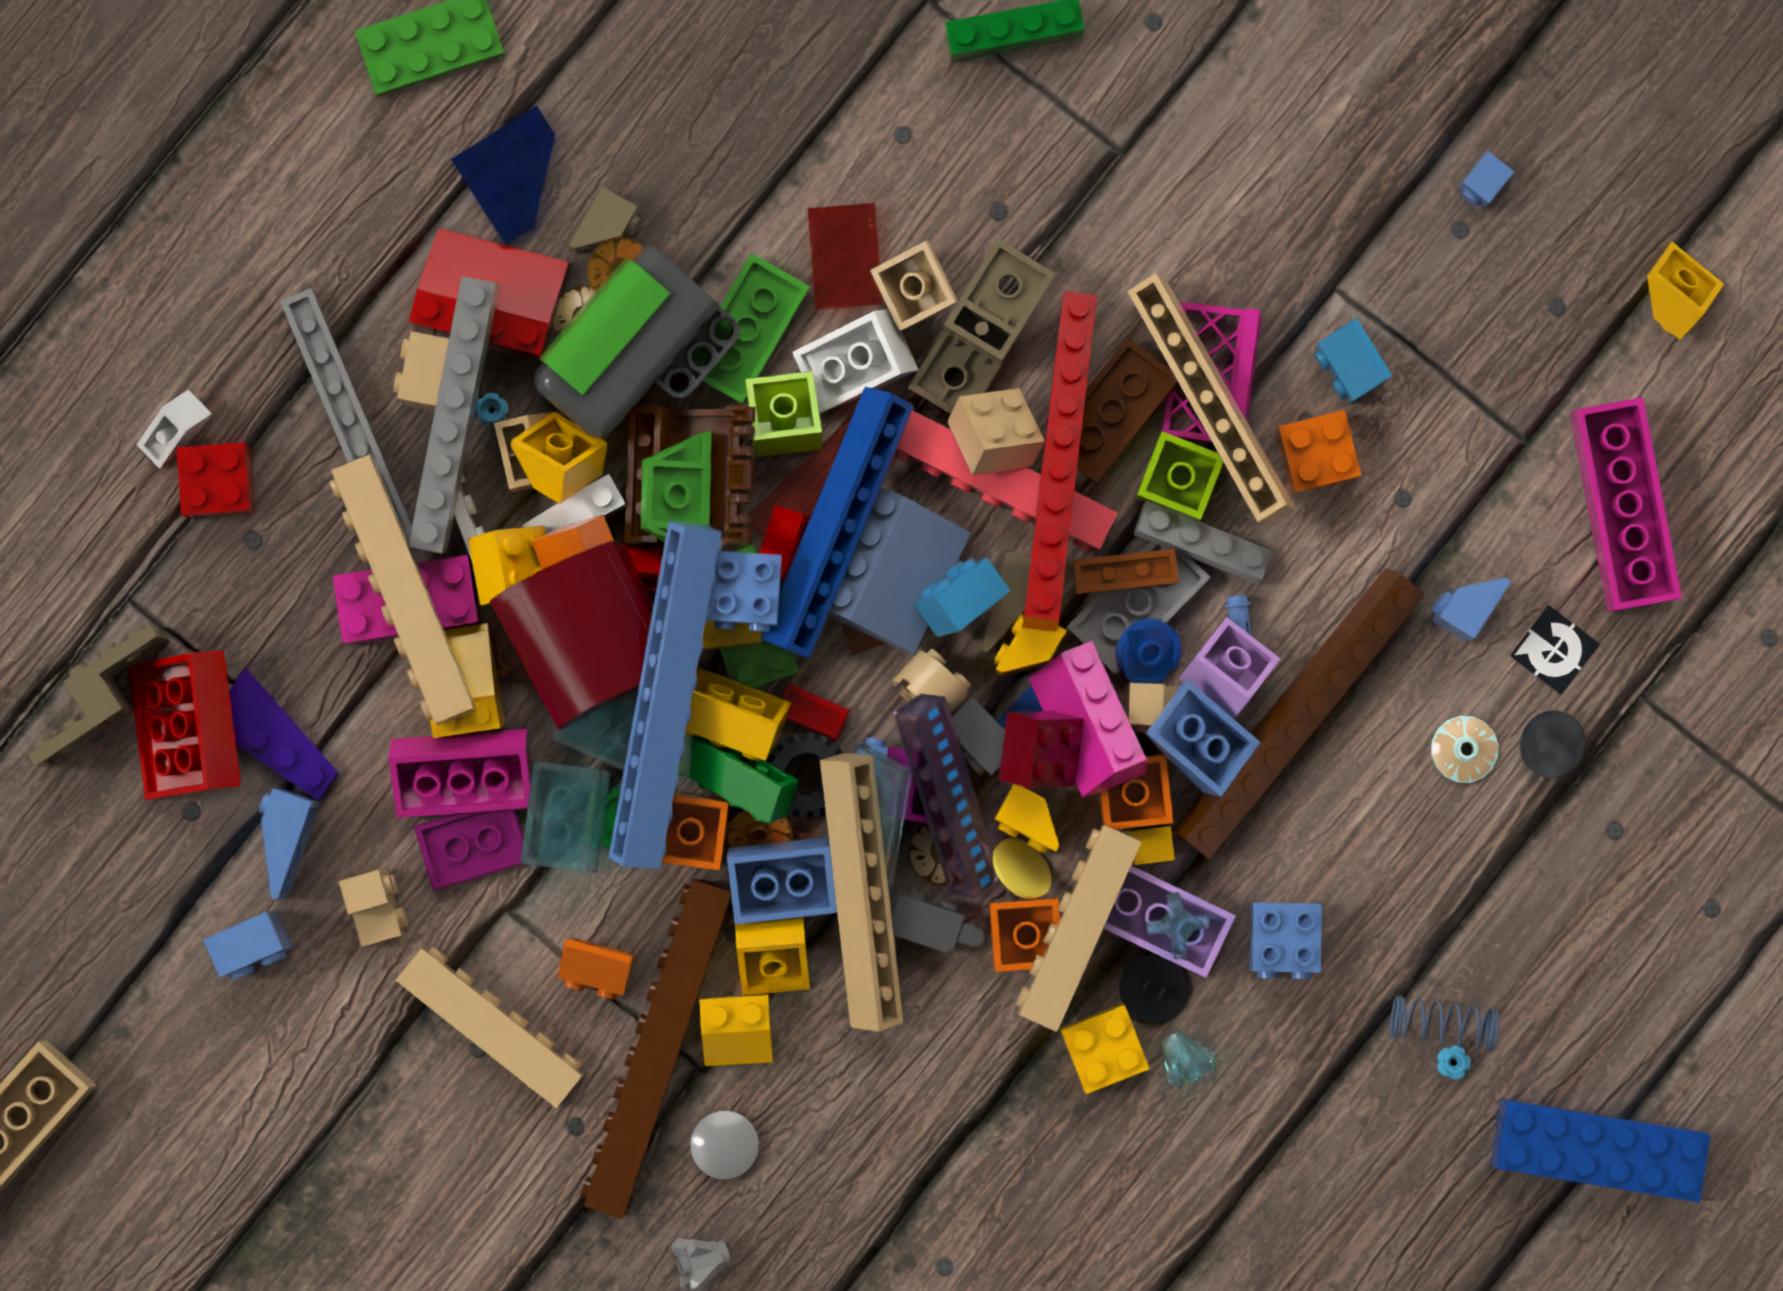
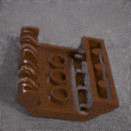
M634 406L629 411L625 542L665 545L663 541L641 529L642 460L696 434L712 431L709 526L721 531L722 546L751 544V529H743V526L752 525V517L740 514V505L750 504L753 500V495H745L744 492L753 490L754 461L745 460V458L754 456V448L742 446L743 437L755 435V427L746 426V424L755 422L756 407L726 406V409H669L663 406Z

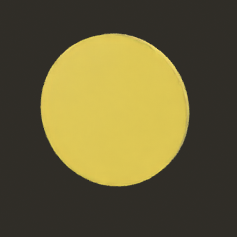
M1017 838L1005 839L995 847L993 852L994 869L1001 882L1012 893L1024 899L1035 900L1041 898L1049 891L1051 872L1046 860L1039 851L1028 846L1026 841Z

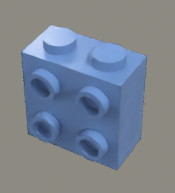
M720 551L714 571L716 577L715 585L711 590L709 598L708 622H715V629L735 630V624H749V631L770 632V626H777L782 556Z
M1250 902L1249 970L1257 971V978H1278V972H1292V979H1312V973H1321L1322 904Z

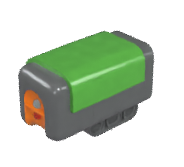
M645 244L632 260L625 258L539 357L543 363L534 374V385L541 395L588 435L596 438L605 437L615 429L654 382L665 392L677 398H683L692 393L735 343L739 336V325L711 296L653 246ZM724 320L730 324L731 333L726 339L719 340L714 334V327L718 322ZM702 346L708 350L709 359L703 365H695L692 361V353L694 349ZM681 372L686 376V386L680 391H673L669 384L670 378L673 374Z

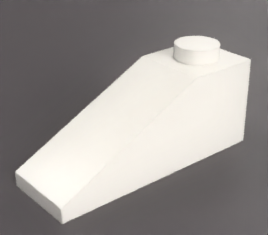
M608 474L584 487L561 504L557 503L522 526L545 525L547 534L556 528L603 514L604 518L607 519L624 510L626 503L612 477Z

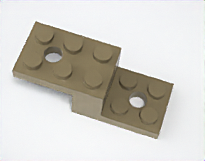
M997 238L945 322L942 333L908 386V390L951 415L959 396L985 393L1056 273ZM1009 276L1016 279L1018 290L1012 295L1003 294L998 286L1002 278ZM951 368L961 370L964 374L962 384L956 387L948 385L944 379L946 371Z
M140 624L126 633L127 640L117 646L115 643L107 645L97 653L99 656L97 660L90 664L83 662L68 672L70 677L63 681V683L85 716L82 718L80 715L73 717L62 725L63 732L53 737L51 734L46 735L34 743L35 750L29 753L28 756L35 766L51 767L134 711L113 679V676L169 640L162 628L153 625L145 627L144 624Z

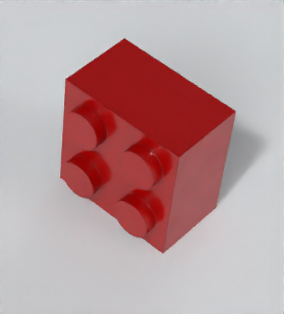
M245 442L176 447L181 516L189 519L256 513L250 445Z

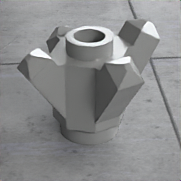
M677 1238L672 1244L674 1255L679 1256L677 1257V1266L681 1274L680 1287L684 1290L703 1291L719 1272L723 1271V1268L730 1266L729 1252L722 1240L707 1242L696 1239Z

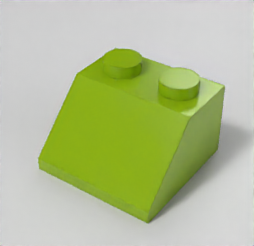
M813 371L745 379L747 405L756 407L755 422L749 423L750 426L755 427V435L751 436L754 458L822 449V427Z

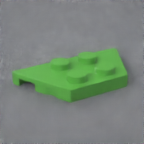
M712 431L696 434L642 460L641 529L664 543L666 541L669 521L709 526Z

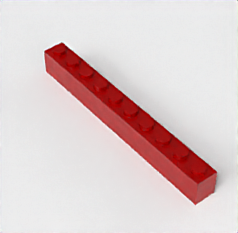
M1063 292L1022 628L1056 632L1059 623L1097 295Z

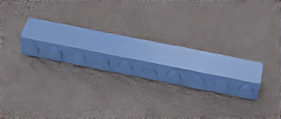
M669 521L608 857L623 867L660 869L662 858L666 854V834L673 816L672 801L679 783L678 768L680 758L685 751L684 735L686 725L691 718L690 702L692 692L697 685V664L703 651L702 637L705 623L709 618V598L716 580L715 565L722 547L721 531L703 524Z

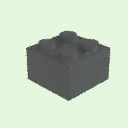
M972 697L943 725L946 733L942 738H947L948 744L955 751L961 747L970 756L966 762L979 776L984 772L991 776L1001 765L1005 730Z

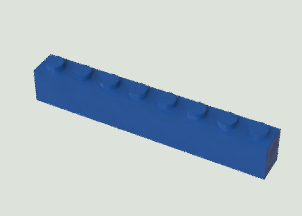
M864 387L779 593L777 626H770V632H763L761 640L785 651L810 659L914 405L892 393Z

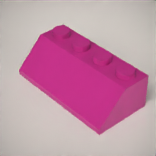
M1092 641L1060 653L1029 677V682L1042 711H1055L1083 718L1082 739L1077 764L1078 771L1075 779L1082 799L1146 774L1147 759Z
M527 729L464 733L438 738L422 736L391 739L388 760L397 818L533 808L531 755Z

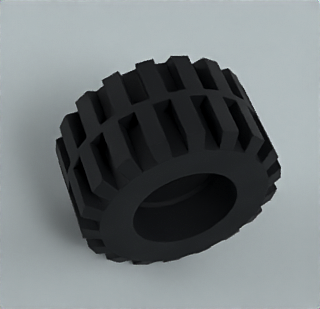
M808 732L798 733L779 742L771 751L766 762L787 773L790 764L800 756L811 755L822 760L843 754V752L833 741L823 735ZM823 789L812 796H803L795 792L788 814L799 818H815L825 815Z

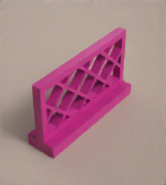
M1180 302L1186 315L1187 311L1200 312L1209 322L1196 332L1198 336H1201L1213 327L1223 340L1222 343L1208 352L1210 358L1226 345L1233 353L1234 360L1232 365L1223 372L1217 366L1216 368L1228 386L1246 421H1248L1263 316L1261 311L1257 309L1247 308L1243 310ZM1208 314H1216L1218 316L1211 320ZM1226 316L1240 317L1238 330L1227 339L1215 325ZM1234 339H1236L1235 350L1230 344ZM1232 371L1231 381L1229 383L1225 376ZM1175 388L1166 399L1162 431L1181 439L1213 443L1208 433L1202 427L1200 419L1197 420L1187 407L1190 403L1188 398L1182 401ZM1176 397L1180 404L1173 409L1174 399ZM1183 408L1195 422L1184 431L1170 430L1172 416ZM1198 427L1203 434L1193 433L1191 431Z

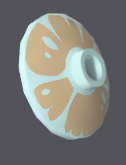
M1458 716L1447 720L1437 729L1431 743V756L1435 767L1444 777L1455 782L1472 783L1483 779L1493 770L1498 759L1499 744L1494 731L1484 721L1473 716ZM1463 743H1469L1473 748L1472 753L1468 756L1463 755L1461 752Z

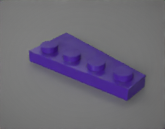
M245 668L229 690L236 744L320 801L339 772L301 731L293 719L279 706L271 694L264 689L248 668Z

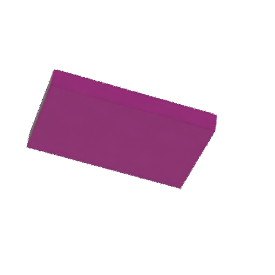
M516 809L457 813L413 826L433 891L532 861Z

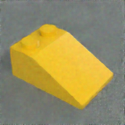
M489 623L444 629L477 710L440 726L436 725L433 719L430 720L433 738L501 728L506 721Z

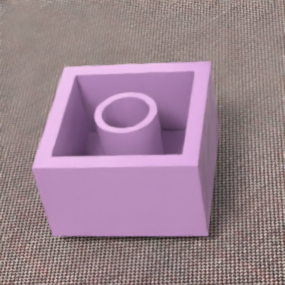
M1226 617L1179 679L1182 682L1185 679L1192 682L1234 719L1252 698L1280 658Z

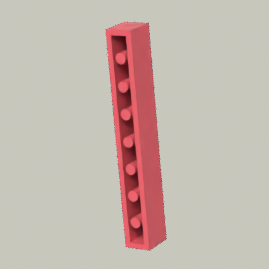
M914 411L911 412L893 457L906 463L911 458L922 464L920 470L936 478L941 473L952 479L950 485L966 493L973 489L983 494L981 500L996 508L1003 504L1013 509L1011 515L1021 521L1030 523L1031 519L1035 520L1040 482L1039 473L1025 467L972 475L952 431ZM1074 491L1069 538L1074 540L1072 545L1089 554L1092 549L1099 551L1118 513Z

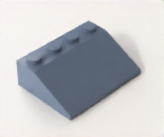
M880 487L827 617L915 656L929 626L914 606V603L922 598L919 592L932 582L936 581L938 583L947 578L945 572L959 562L971 533L916 502Z

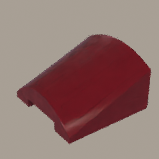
M614 541L595 546L532 574L489 600L558 730L591 716V712L639 690L654 606L631 554L626 547Z

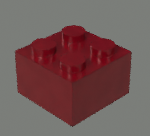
M1055 711L1007 712L999 780L1026 788L1075 786L1083 718Z

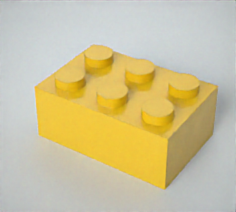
M697 667V685L692 692L690 702L691 718L686 725L685 735H698L709 739L710 743L717 747H730L740 751L746 758L766 761L780 738L792 702Z

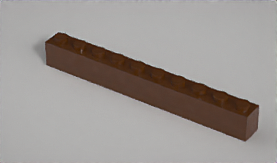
M1385 568L1251 734L1261 743L1224 794L1220 797L1202 793L1172 831L1194 850L1210 860L1425 595L1402 574Z
M696 879L692 880L691 885L684 884L678 902L683 904L684 907L680 918L673 917L668 936L673 937L670 949L663 948L657 968L662 969L659 982L652 981L646 997V1001L652 1002L648 1015L641 1013L635 1033L641 1035L637 1048L632 1046L629 1048L624 1066L630 1068L626 1080L619 1079L613 1098L619 1101L615 1113L608 1111L602 1131L608 1132L604 1145L597 1144L591 1163L597 1165L593 1178L586 1177L580 1196L586 1198L585 1207L621 1219L626 1214L732 897L729 890Z

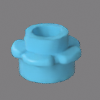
M496 393L485 394L482 399L477 400L475 412L478 413L477 419L485 426L504 421L506 419L505 414L508 412L506 400L499 398V395ZM490 407L495 408V411L493 413H490L488 411Z
M1452 1046L1450 1049L1444 1048L1437 1057V1068L1440 1074L1444 1077L1449 1076L1453 1080L1462 1078L1465 1075L1464 1072L1468 1071L1471 1065L1470 1057L1465 1054L1463 1048L1458 1046ZM1453 1059L1457 1061L1455 1066H1452L1450 1063Z

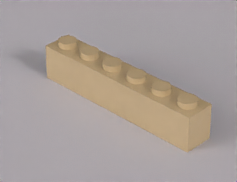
M1102 825L1100 830H1092L1085 846L1091 849L1086 862L1079 860L1071 878L1077 881L1072 893L1065 891L1057 909L1063 913L1058 925L1051 923L1043 941L1049 944L1043 957L1037 954L1029 974L1034 975L1030 988L1023 986L1015 1003L1016 1006L1021 1007L1018 1012L1020 1016L1056 1032L1058 1031L1141 841L1105 825Z
M425 947L421 948L395 981L551 1105L558 1108L583 1077L584 1073L579 1070L582 1064L568 1053H565L562 1057L552 1049L555 1043L539 1031L535 1035L528 1030L526 1026L529 1022L514 1010L508 1014L499 1007L502 1001L489 990L485 989L482 993L472 984L475 979L461 968L455 972L445 964L448 958L434 947L430 950Z

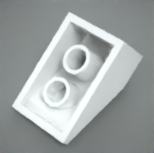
M889 309L873 311L792 352L801 372L813 371L819 414L861 397L865 386L880 389L918 371L902 331L898 330Z

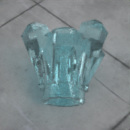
M1179 892L1166 894L1168 911L1161 920L1146 922L1148 935L1162 933L1172 941L1174 959L1187 958L1188 938L1195 929L1210 928L1209 916L1191 915L1182 907Z
M1182 1031L1169 1035L1159 1045L1165 1058L1168 1084L1178 1088L1183 1087L1187 1082L1193 1083L1205 1073L1216 1069V1057L1213 1056V1050L1190 1040L1188 1035L1185 1036Z

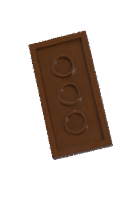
M1128 337L1086 389L1077 471L1097 486L1179 384L1171 369Z

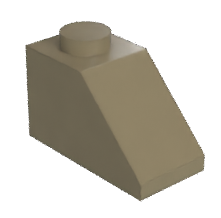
M602 186L569 243L570 249L580 253L598 248L602 244L607 245V242L610 240L613 243L619 242L627 234L632 236L641 221V218L637 216L640 212L638 206Z

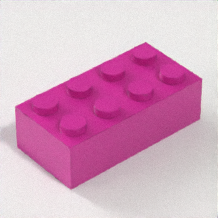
M469 555L417 563L443 629L482 623L474 569ZM372 570L333 576L343 644L352 645L399 637L395 625L388 626L382 613L381 607L386 605L382 594L376 595L370 584L368 575L373 574Z

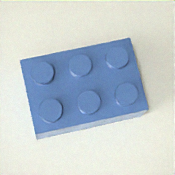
M829 837L727 849L735 924L837 913Z

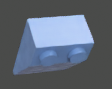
M1185 679L1146 733L1150 740L1182 775L1203 793L1220 797L1261 743L1187 679Z
M272 788L271 794L265 793L259 812L263 813L261 824L271 898L280 900L288 899L321 802L276 788Z

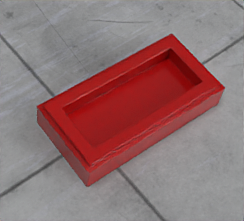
M787 683L781 697L792 702L786 719L837 741L850 710Z

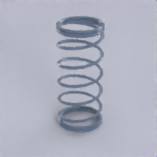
M1397 995L1395 997L1390 1020L1391 1038L1397 1039L1399 1037L1403 1017V1039L1407 1038L1411 1016L1416 1003L1419 1001L1422 1012V1042L1425 1041L1433 1008L1438 1004L1440 1011V1045L1443 1044L1451 1011L1456 1006L1459 1020L1458 1047H1461L1469 1014L1472 1009H1475L1477 1018L1476 1049H1480L1481 1037L1486 1023L1485 1050L1487 1052L1494 1050L1499 1030L1498 1009L1490 1008L1486 1012L1480 1027V1016L1476 1006L1473 1005L1468 1009L1462 1024L1461 1010L1457 1003L1450 1006L1444 1021L1442 1005L1436 1000L1431 1005L1425 1021V1009L1421 998H1417L1413 1002L1407 1018L1406 1003L1403 996Z

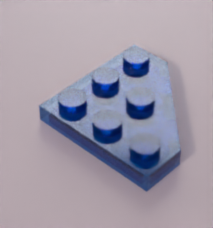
M538 106L533 107L451 159L506 246L535 228L540 199L548 173L549 160L554 147L556 135Z

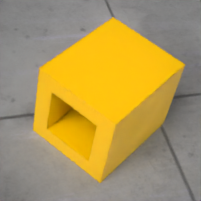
M1171 826L1128 831V836L1141 841L1132 865L1175 860Z

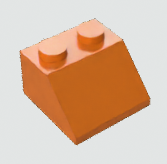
M572 937L566 938L557 978L565 980V987L583 991L585 985L598 989L596 995L616 1000L618 994L623 996L626 994L636 955Z

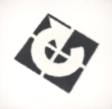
M1548 605L1511 653L1510 657L1559 694H1562L1600 643Z

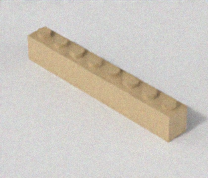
M1155 273L1128 290V294L1257 522L1269 527L1297 510L1167 280Z
M368 454L332 469L331 472L334 480L329 481L336 499H343L347 511L342 513L350 532L356 530L360 540L359 543L355 544L357 552L363 563L368 561L373 572V574L368 575L370 584L376 595L382 594L386 603L385 606L381 607L382 613L388 626L395 625L399 637L395 638L394 642L402 658L407 656L412 669L407 670L414 689L420 688L425 700L421 701L420 705L427 721L433 719L434 723L440 726L476 711L477 709L411 548L408 547V541L374 459Z
M843 753L820 760L850 1027L880 1032L902 1024L903 1015L874 756Z

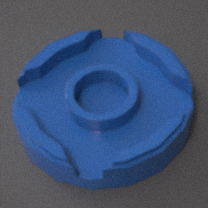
M1146 618L1136 621L1124 631L1118 640L1115 652L1117 666L1121 673L1134 683H1160L1168 677L1166 674L1171 669L1174 670L1179 663L1182 652L1181 640L1177 632L1160 619Z

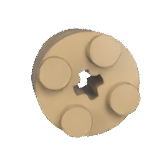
M930 649L927 653L919 651L891 682L894 687L900 683L904 689L899 694L927 720L929 719L928 712L937 707L939 715L936 716L939 719L935 723L937 726L941 722L944 725L969 698L967 690L971 684L958 672H955L953 675L943 666L946 663L944 658L935 650Z

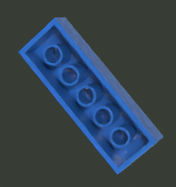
M1501 1098L1490 1166L1501 1170L1700 1203L1711 1134Z

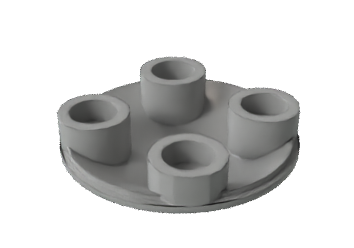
M718 1111L707 1115L697 1124L692 1133L690 1147L696 1165L705 1174L717 1179H732L744 1174L753 1165L758 1154L759 1142L756 1130L744 1116L732 1111Z

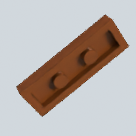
M1175 549L1073 560L1076 595L1179 583Z

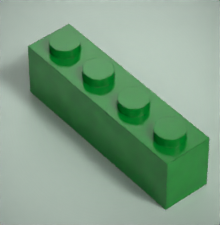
M1058 0L945 22V35L951 62L1083 38L1085 31L1079 0Z
M684 735L685 751L680 758L679 776L688 777L697 782L701 789L725 798V802H729V805L743 808L750 812L753 818L759 822L771 823L787 817L799 780L762 759L752 760L746 758L738 750L730 747H717L711 744L709 739L698 735Z

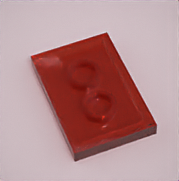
M875 203L808 208L815 309L825 310L883 305L882 294L870 272L871 269L880 265Z

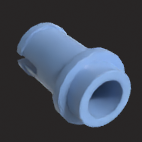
M1247 595L1227 597V604H1224V608L1228 607L1229 619L1252 636L1248 605H1251V602H1248Z

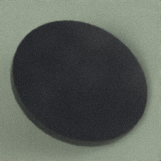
M1557 710L1545 711L1532 718L1524 728L1520 740V752L1524 763L1533 773L1545 778H1560L1571 773L1580 764L1586 749V737L1580 723L1573 716Z
M1156 954L1141 956L1132 961L1121 976L1119 984L1121 1001L1127 1011L1139 1020L1151 1023L1166 1021L1176 1015L1185 1003L1187 997L1186 977L1179 965Z

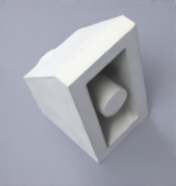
M187 390L162 406L136 445L160 469L177 454L176 447H184L199 433L212 413Z

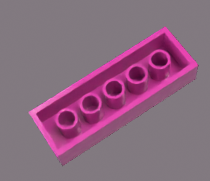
M1635 398L1574 410L1570 413V419L1607 612L1610 613L1681 599L1682 595L1644 398Z

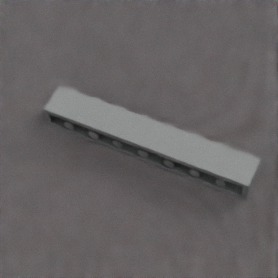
M465 276L461 277L408 547L438 553H447L500 288V285L495 282Z

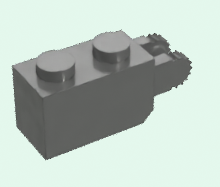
M908 890L906 896L899 894L892 915L894 936L942 952L953 949L956 942L968 946L972 945V947L984 944L985 932L979 929V927L975 928L974 925L963 922L965 915L958 913L960 906L942 900L939 906L926 902L927 895Z

